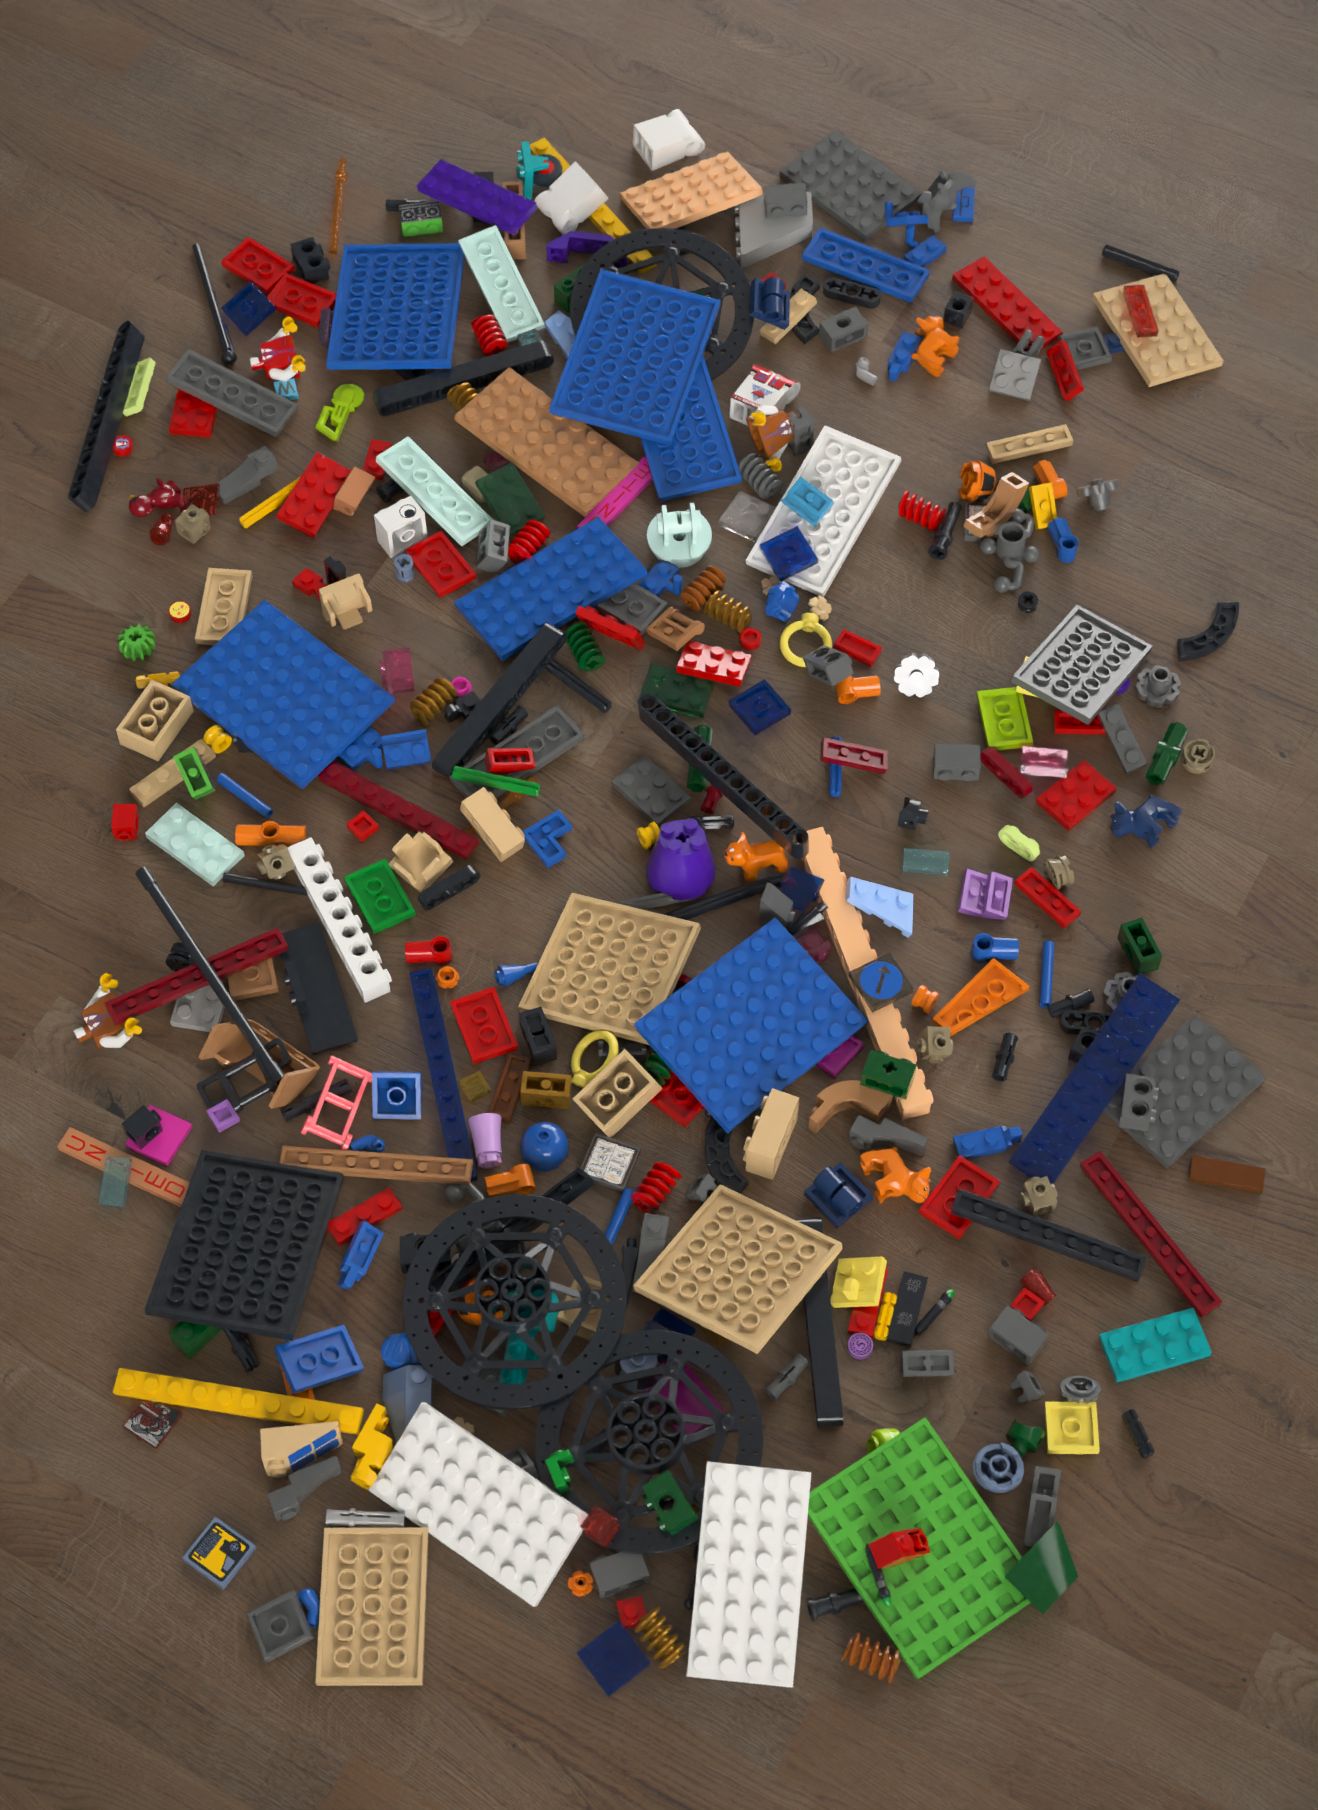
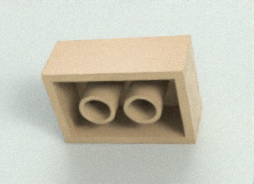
M151 680L116 729L120 745L159 761L194 712L190 696Z
M624 1049L573 1100L608 1137L612 1138L663 1088Z
M772 1088L769 1096L765 1095L760 1107L762 1109L760 1117H755L752 1130H754L752 1137H747L743 1149L745 1150L743 1161H746V1171L771 1180L774 1179L797 1122L799 1097Z

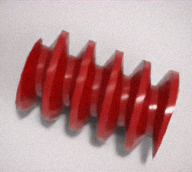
M494 315L479 316L471 322V327L485 357L506 350L508 343Z
M907 490L898 505L899 516L902 518L906 516V520H913L917 525L921 523V527H928L930 531H935L944 519L946 508L939 512L940 505L937 504L932 508V501L924 505L925 498L923 497L917 502V494L909 498L910 491Z
M537 520L527 521L525 526L508 544V557L516 564L521 563L527 558L531 559V556L537 553L536 550H540L541 544H544L546 539L551 536V532L544 524Z
M655 1162L652 1165V1169L647 1172V1177H644L641 1184L636 1187V1192L631 1194L632 1203L643 1214H655L651 1208L655 1210L660 1209L657 1201L665 1202L666 1200L662 1193L670 1195L671 1190L668 1186L676 1187V1182L673 1178L681 1180L682 1175L666 1163Z

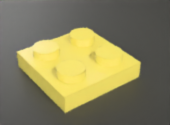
M1045 1402L1047 1454H1099L1096 1402H1089L1088 1404L1085 1402Z

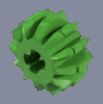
M140 623L136 627L130 624L128 630L122 629V634L118 635L119 651L123 653L126 659L131 657L135 662L137 658H141L144 661V656H151V650H155V636L150 632L148 626L142 628Z

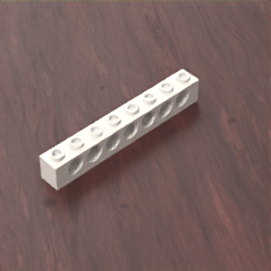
M312 837L287 847L295 866L294 871L302 886L305 887L313 907L364 1003L389 993V982H392L391 976L387 969H382L380 965L382 960L377 950L372 951L370 947L372 945L371 939L367 932L363 934L361 930L363 926L357 914L353 915L351 912L353 909L348 897H343L341 893L343 888L338 879L334 880L331 864L329 861L325 862L323 860L324 853L320 844L315 845ZM347 935H354L353 937L346 938ZM357 953H364V954L361 955V956H356V955H355V954H357ZM367 971H373L371 974H365Z

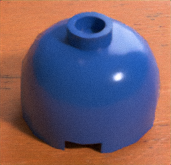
M539 1122L526 1129L521 1139L520 1150L525 1163L527 1162L530 1166L535 1167L537 1171L548 1172L557 1169L559 1164L567 1158L569 1143L565 1132L558 1125L551 1122Z

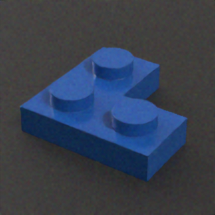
M560 810L555 811L522 831L525 836V842L547 869L566 858V852L556 839L570 832L572 825Z

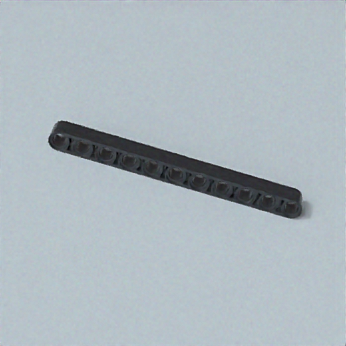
M131 321L124 322L118 328L68 494V499L84 512L90 511L96 505L145 339V334Z
M644 694L638 699L639 718L646 726L788 854L798 859L807 856L809 853V836L805 829L656 696Z

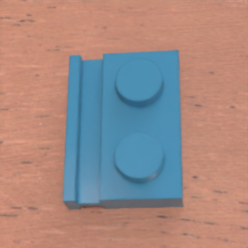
M801 476L787 492L786 497L781 500L784 505L814 527L817 526L818 521L825 516L834 504L832 499Z

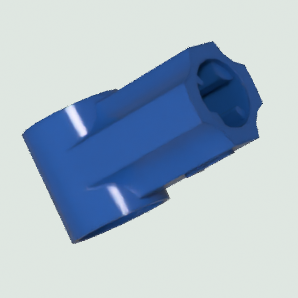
M1061 517L1055 518L1048 523L1047 528L1057 548V558L1062 562L1070 563L1076 558L1079 542L1072 535L1066 520Z
M981 933L974 938L970 954L973 960L980 963L993 958L1017 960L1019 941L1014 938H992L989 934ZM979 946L985 947L986 949H980Z

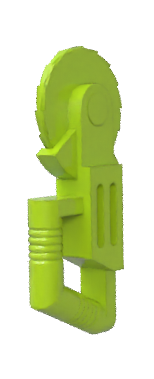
M344 384L338 387L333 394V399H331L334 407H323L315 429L332 441L338 442L349 413L354 412V408L361 405L364 400L363 390L354 384ZM329 415H331V424L336 427L335 432L325 426Z

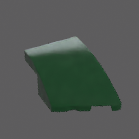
M1058 1522L1004 1576L1042 1615L1079 1577Z

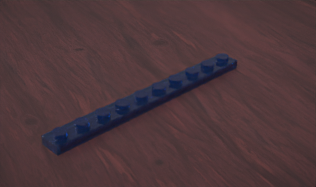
M428 968L409 972L448 1158L472 1159L473 1169L470 1182L477 1181L476 1167L433 970Z

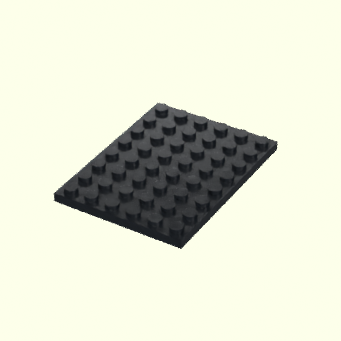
M201 1150L145 1307V1315L293 1341L344 1181L343 1174Z

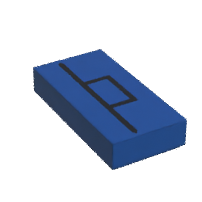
M975 187L965 188L957 193L956 200L958 206L953 209V221L973 222Z

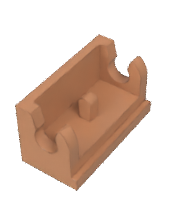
M354 466L335 497L333 509L353 516L354 511L357 510L358 505L375 481V476Z

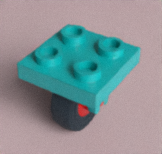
M521 142V150H517V161L520 165H516V175L521 179L518 182L522 181L523 197L532 200V187L534 185L551 186L562 175V165L556 157L549 154L531 156L529 142Z

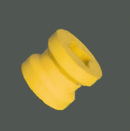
M214 725L206 731L203 740L206 744L211 745L215 753H221L230 746L232 737L224 733L220 725Z
M655 822L649 823L646 828L640 827L637 829V836L643 848L646 850L651 848V845L656 843L660 833V829Z

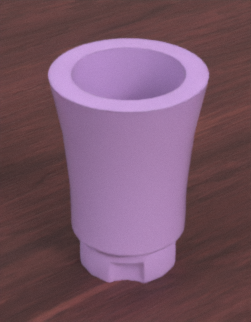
M483 1113L472 1116L468 1119V1124L472 1133L478 1167L492 1169L500 1166L502 1156L501 1116L495 1113Z

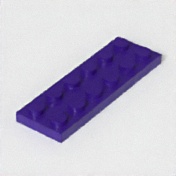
M442 159L436 163L417 185L419 192L492 226L496 225L497 228L512 235L521 228L537 209L536 202Z

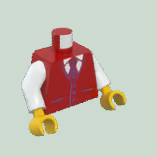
M289 316L283 319L282 326L284 328H281L274 337L260 345L261 356L250 358L252 371L265 369L268 380L287 381L293 378H301L300 372L305 370V365L303 364L305 359L300 355H296L292 335H289V332L293 333L297 330L294 319Z

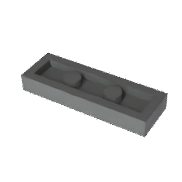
M1119 704L1099 712L1097 716L1125 775L1145 767L1147 762Z

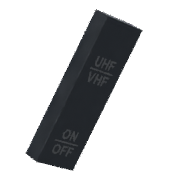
M904 1271L886 1342L911 1348L928 1277Z

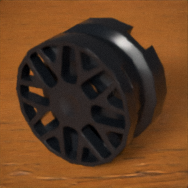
M179 942L173 944L170 950L171 954L167 956L165 961L166 965L174 972L195 964L184 945Z

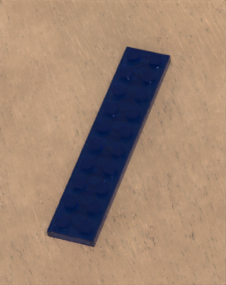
M1140 973L1009 1160V1164L1030 1178L1047 1176L1050 1184H1054L1124 1083L1126 1074L1131 1073L1178 1005L1180 999Z

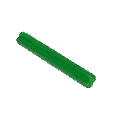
M455 766L452 771V778L456 780L531 796H538L540 793L539 783Z

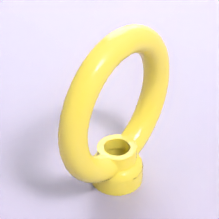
M802 614L801 621L790 624L781 634L780 650L783 656L796 666L806 667L803 658L794 655L788 646L789 638L795 631L800 629L805 632L815 631L821 636L823 645L832 648L831 636L826 628L818 623L819 617L816 614Z
M596 1030L587 1034L579 1041L571 1057V1070L574 1075L572 1083L583 1089L618 1056V1042L611 1032ZM603 1039L607 1041L609 1053L604 1064L593 1073L581 1070L580 1061L585 1049L596 1040Z

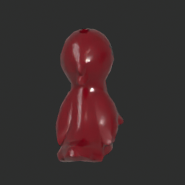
M161 478L156 479L158 486L149 494L130 495L129 510L136 517L148 516L152 511H155V507H179L182 511L186 510L187 507L178 485L172 480L165 484Z

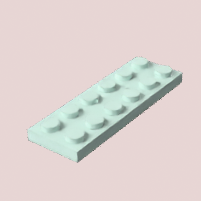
M495 225L458 240L460 248L493 315L499 323L507 343L544 329L543 319L497 226Z
M406 437L376 457V462L461 546L477 537L479 531L492 519L409 437Z

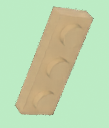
M800 289L790 299L789 326L784 330L766 323L759 330L760 334L776 345L817 304L816 298Z

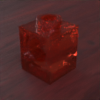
M595 1505L580 1527L585 1535L606 1548L620 1528L617 1519Z

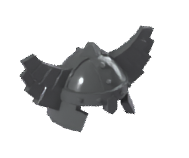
M942 169L928 190L924 191L917 203L923 205L921 215H928V223H925L928 229H933L934 233L940 231L942 211L955 209L958 206L956 200L957 193L965 188L975 187L978 180H974L973 176L966 174V172L955 171L946 174L944 169Z

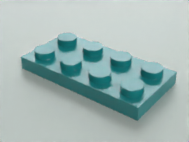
M1194 1308L1101 1333L1098 1337L1116 1383L1210 1357L1212 1353Z

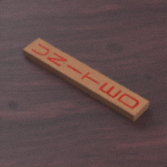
M71 1127L57 1146L58 1150L170 1203L179 1207L182 1206L190 1183Z

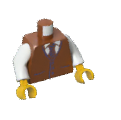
M760 405L756 412L751 413V416L746 418L757 454L769 458L766 461L767 465L771 466L773 472H777L782 468L781 455L788 443L793 439L791 430L793 424L789 419L790 413L786 414L785 411L777 409L775 406ZM791 411L790 413H792L794 417L798 419L797 415L793 411Z
M105 973L100 977L101 986H99L87 1006L81 1012L85 1025L73 1030L79 1043L92 1037L98 1048H121L131 1038L135 1037V1034L138 1035L142 1032V1028L136 1025L139 1023V1020L135 1018H128L125 1022L116 1026L113 1023L105 1007V1002L116 998L113 991H109V988L114 989L118 986L117 980H110L112 974Z

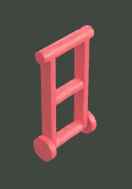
M331 1055L327 1063L331 1065L313 1115L312 1117L309 1115L306 1117L300 1133L305 1135L309 1131L340 1145V1150H347L353 1136L348 1132L367 1082L372 1083V1073ZM337 1068L362 1079L353 1102L328 1092ZM324 1100L350 1111L341 1135L316 1124Z

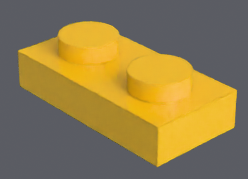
M1052 483L1030 486L1029 493L1035 528H1047L1048 523L1057 518Z

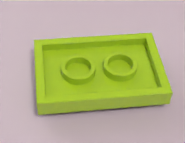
M1017 687L977 691L976 698L987 747L991 746L999 751L1033 746V738L1023 694L1016 692Z

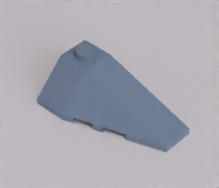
M406 1365L383 1375L382 1399L396 1444L420 1404L425 1402L433 1407L434 1379L422 1365Z

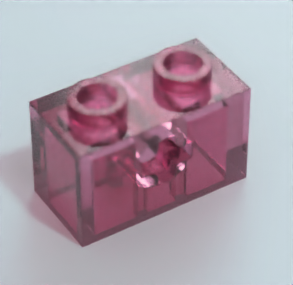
M410 648L383 651L384 660L379 661L383 686L388 687V693L395 694L415 691Z

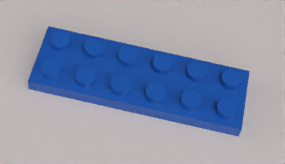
M819 228L802 254V260L866 286L876 288L879 291L913 303L930 275V270L823 228Z

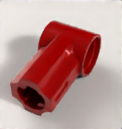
M437 936L431 941L406 942L405 944L407 963L435 962L443 966L450 963L453 959L450 941L445 936Z

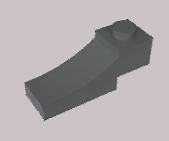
M266 446L247 455V459L235 471L213 485V487H219L218 497L225 505L261 485V479L278 471L277 460Z
M858 1115L850 1129L848 1141L859 1149L870 1151L872 1147H897V1149L922 1157L927 1148L928 1138L886 1118L883 1119L881 1125H878Z
M645 1213L634 1284L665 1249L669 1229L668 1216Z
M337 1456L289 1474L288 1478L291 1485L267 1494L276 1521L280 1519L288 1520L296 1516V1513L301 1511L299 1506L310 1493L326 1481L342 1474Z
M1039 1465L1034 1466L1023 1545L1033 1547L1054 1524L1061 1476L1060 1469Z

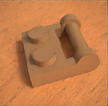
M670 607L651 623L646 630L651 637L678 651L695 635L702 634L705 625L698 620L694 621L686 617L675 607ZM676 620L677 622L685 625L687 628H684L673 621Z

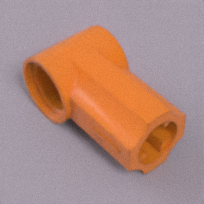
M1042 460L1033 466V473L1040 485L1052 483L1054 500L1067 496L1066 483L1063 478L1057 476L1050 461Z
M850 675L835 684L838 702L841 704H850L855 702L857 698L879 696L881 693L878 676L853 678Z
M519 1164L512 1167L509 1172L484 1177L489 1198L513 1193L528 1195L536 1190L532 1170L528 1164Z

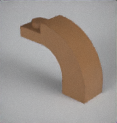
M1013 472L1000 478L996 491L989 503L979 513L966 519L963 527L980 538L983 536L992 537L1013 515L1029 483Z
M858 1080L842 1081L830 1085L817 1095L816 1107L812 1109L808 1116V1129L816 1134L834 1114L843 1110L859 1111L877 1123L891 1107L892 1095L860 1085L861 1081Z

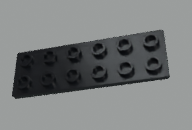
M315 923L281 933L289 949L280 954L286 971L282 973L286 986H291L292 991L288 992L292 1006L297 1005L312 1054H319L357 1042L358 1037L320 924Z

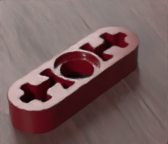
M989 746L980 753L982 763L1019 798L1023 799L1033 791L1030 781L995 748Z

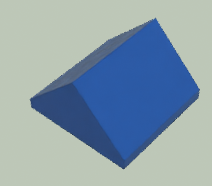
M372 1071L373 1119H421L423 1097L421 1072Z

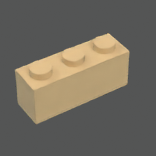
M483 787L461 802L460 811L500 862L523 848L525 841L524 833L519 827L515 828L511 822L510 815L506 810H501L497 805L496 797L491 792H487Z

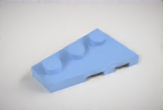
M558 310L545 321V328L555 343L560 346L563 355L567 359L572 349L575 335L572 330L571 319Z
M850 877L847 880V902L869 915L874 914L884 920V924L889 927L893 925L902 931L901 934L907 938L912 935V893Z

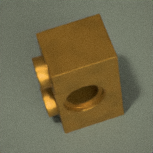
M523 1071L520 1092L522 1106L569 1110L572 1092L571 1075Z

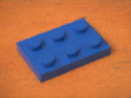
M345 1325L276 1345L274 1349L293 1394L361 1373L364 1369Z

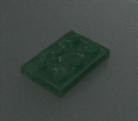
M513 462L475 482L497 520L510 525L509 537L520 532L527 521L532 519L541 521L546 516Z
M651 663L640 697L644 694H652L671 711L704 718L715 681L676 673L675 668Z

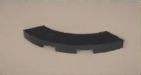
M805 273L792 287L790 299L800 289L813 296L820 289V284ZM809 312L792 328L794 334L804 344L819 334V328L813 323Z
M1217 602L1216 616L1211 626L1205 632L1192 637L1178 639L1179 661H1189L1207 656L1223 646L1236 627L1239 616V602Z
M711 1117L706 1130L704 1147L708 1170L715 1179L714 1182L717 1186L721 1184L741 1194L749 1184V1180L737 1170L730 1158L729 1140L732 1131L727 1134L718 1122Z

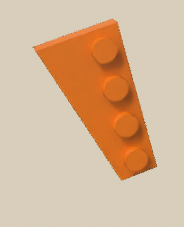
M993 958L932 1018V1023L936 1027H950L951 1037L1029 991L1030 986Z

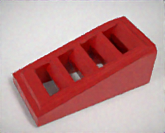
M531 748L487 749L485 765L488 773L503 775L535 769ZM522 756L525 757V762H522Z

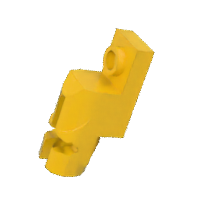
M377 1403L352 1446L354 1456L358 1458L350 1477L355 1484L366 1490L373 1486L377 1478L376 1472H380L393 1451L392 1439L379 1432L385 1430L389 1418H387L386 1407Z

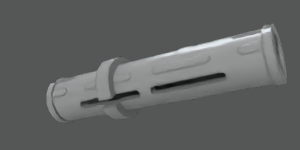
M350 1508V1510L327 1509L326 1526L404 1528L405 1512L356 1511V1508Z

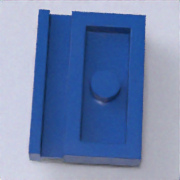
M426 729L381 736L387 770L431 763Z

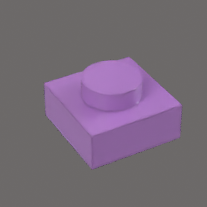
M228 1099L206 1110L208 1117L219 1133L240 1122L239 1116Z

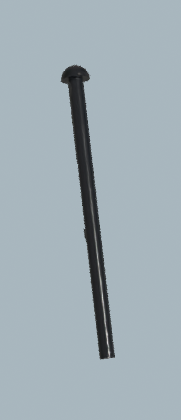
M194 244L192 246L224 353L221 360L225 365H233L237 361V355L234 351L227 325L223 324L216 301V293L212 288L201 247L199 244Z

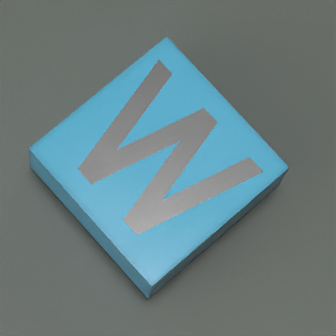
M294 378L287 381L274 382L276 394L288 400L299 399Z

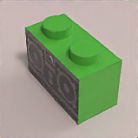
M438 200L399 205L403 237L443 232Z
M192 747L173 756L192 798L198 800L217 791L198 749Z

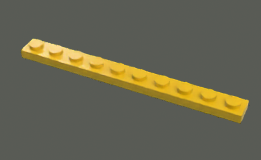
M545 138L530 144L532 156L549 154L556 157L562 165V174L570 167ZM605 203L588 217L603 235H611L616 239L631 233ZM646 249L628 255V262L634 264L653 256ZM657 264L637 270V272L641 275L656 267Z
M123 1368L118 1370L113 1393L119 1396L288 1424L306 1425L338 1421L341 1432L359 1435L364 1413L361 1407Z

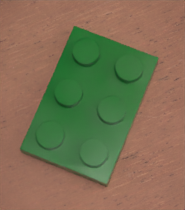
M386 859L344 877L345 884L373 934H377L416 916L413 906Z

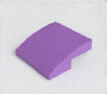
M966 869L963 874L957 912L976 917L1005 920L1008 915L1013 878L995 872L986 875Z

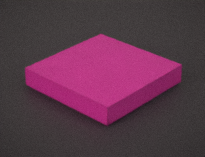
M149 1105L147 1109L149 1111L155 1110L161 1117L160 1123L163 1131L142 1149L130 1138H128L125 1145L126 1148L168 1167L193 1127L191 1123Z

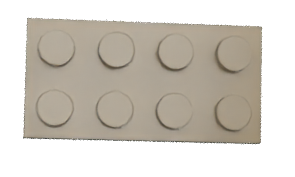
M208 568L195 636L196 644L215 645L245 618L253 576L251 570Z

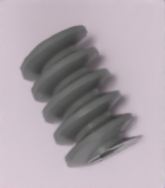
M757 453L747 455L740 462L738 468L741 476L761 498L773 497L783 487V481L779 480L776 474H773V470L768 468L767 463H763V459L758 457Z

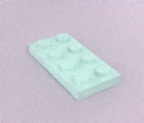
M178 803L174 804L145 833L147 839L213 887L223 878L224 873H228L244 857L243 850Z

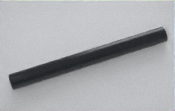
M230 873L223 874V882L308 896L305 887L301 885Z

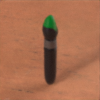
M949 1289L941 1295L940 1300L935 1303L917 1324L915 1334L923 1333L946 1305L950 1304L955 1294L954 1289Z
M867 1543L865 1552L876 1586L879 1589V1597L889 1607L891 1593L887 1588L882 1569H878L869 1543Z

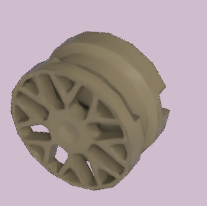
M1199 738L1195 741L1190 740L1184 747L1181 762L1192 773H1205L1210 770L1213 764L1215 749L1207 740Z
M1063 854L1056 856L1055 859L1050 858L1044 861L1047 881L1057 890L1061 889L1063 885L1070 886L1075 881L1073 870H1070L1069 867L1070 862Z

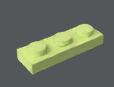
M151 358L137 363L123 411L125 416L138 413L143 409L156 363Z

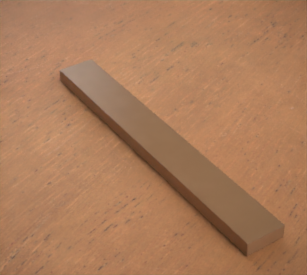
M282 1146L279 1160L281 1164L340 1173L343 1176L470 1185L473 1169L472 1159Z

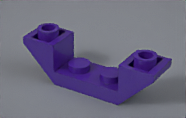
M569 231L547 244V261L567 263L570 251L595 254L600 248L613 241L614 238L611 235ZM628 256L620 259L613 266L617 269L628 266Z

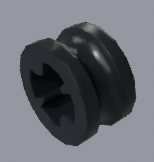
M1027 591L1019 596L1018 607L1021 611L1031 613L1037 609L1038 597L1035 593ZM1024 600H1027V602L1028 600H1031L1032 605H1029V603L1028 605H1025Z

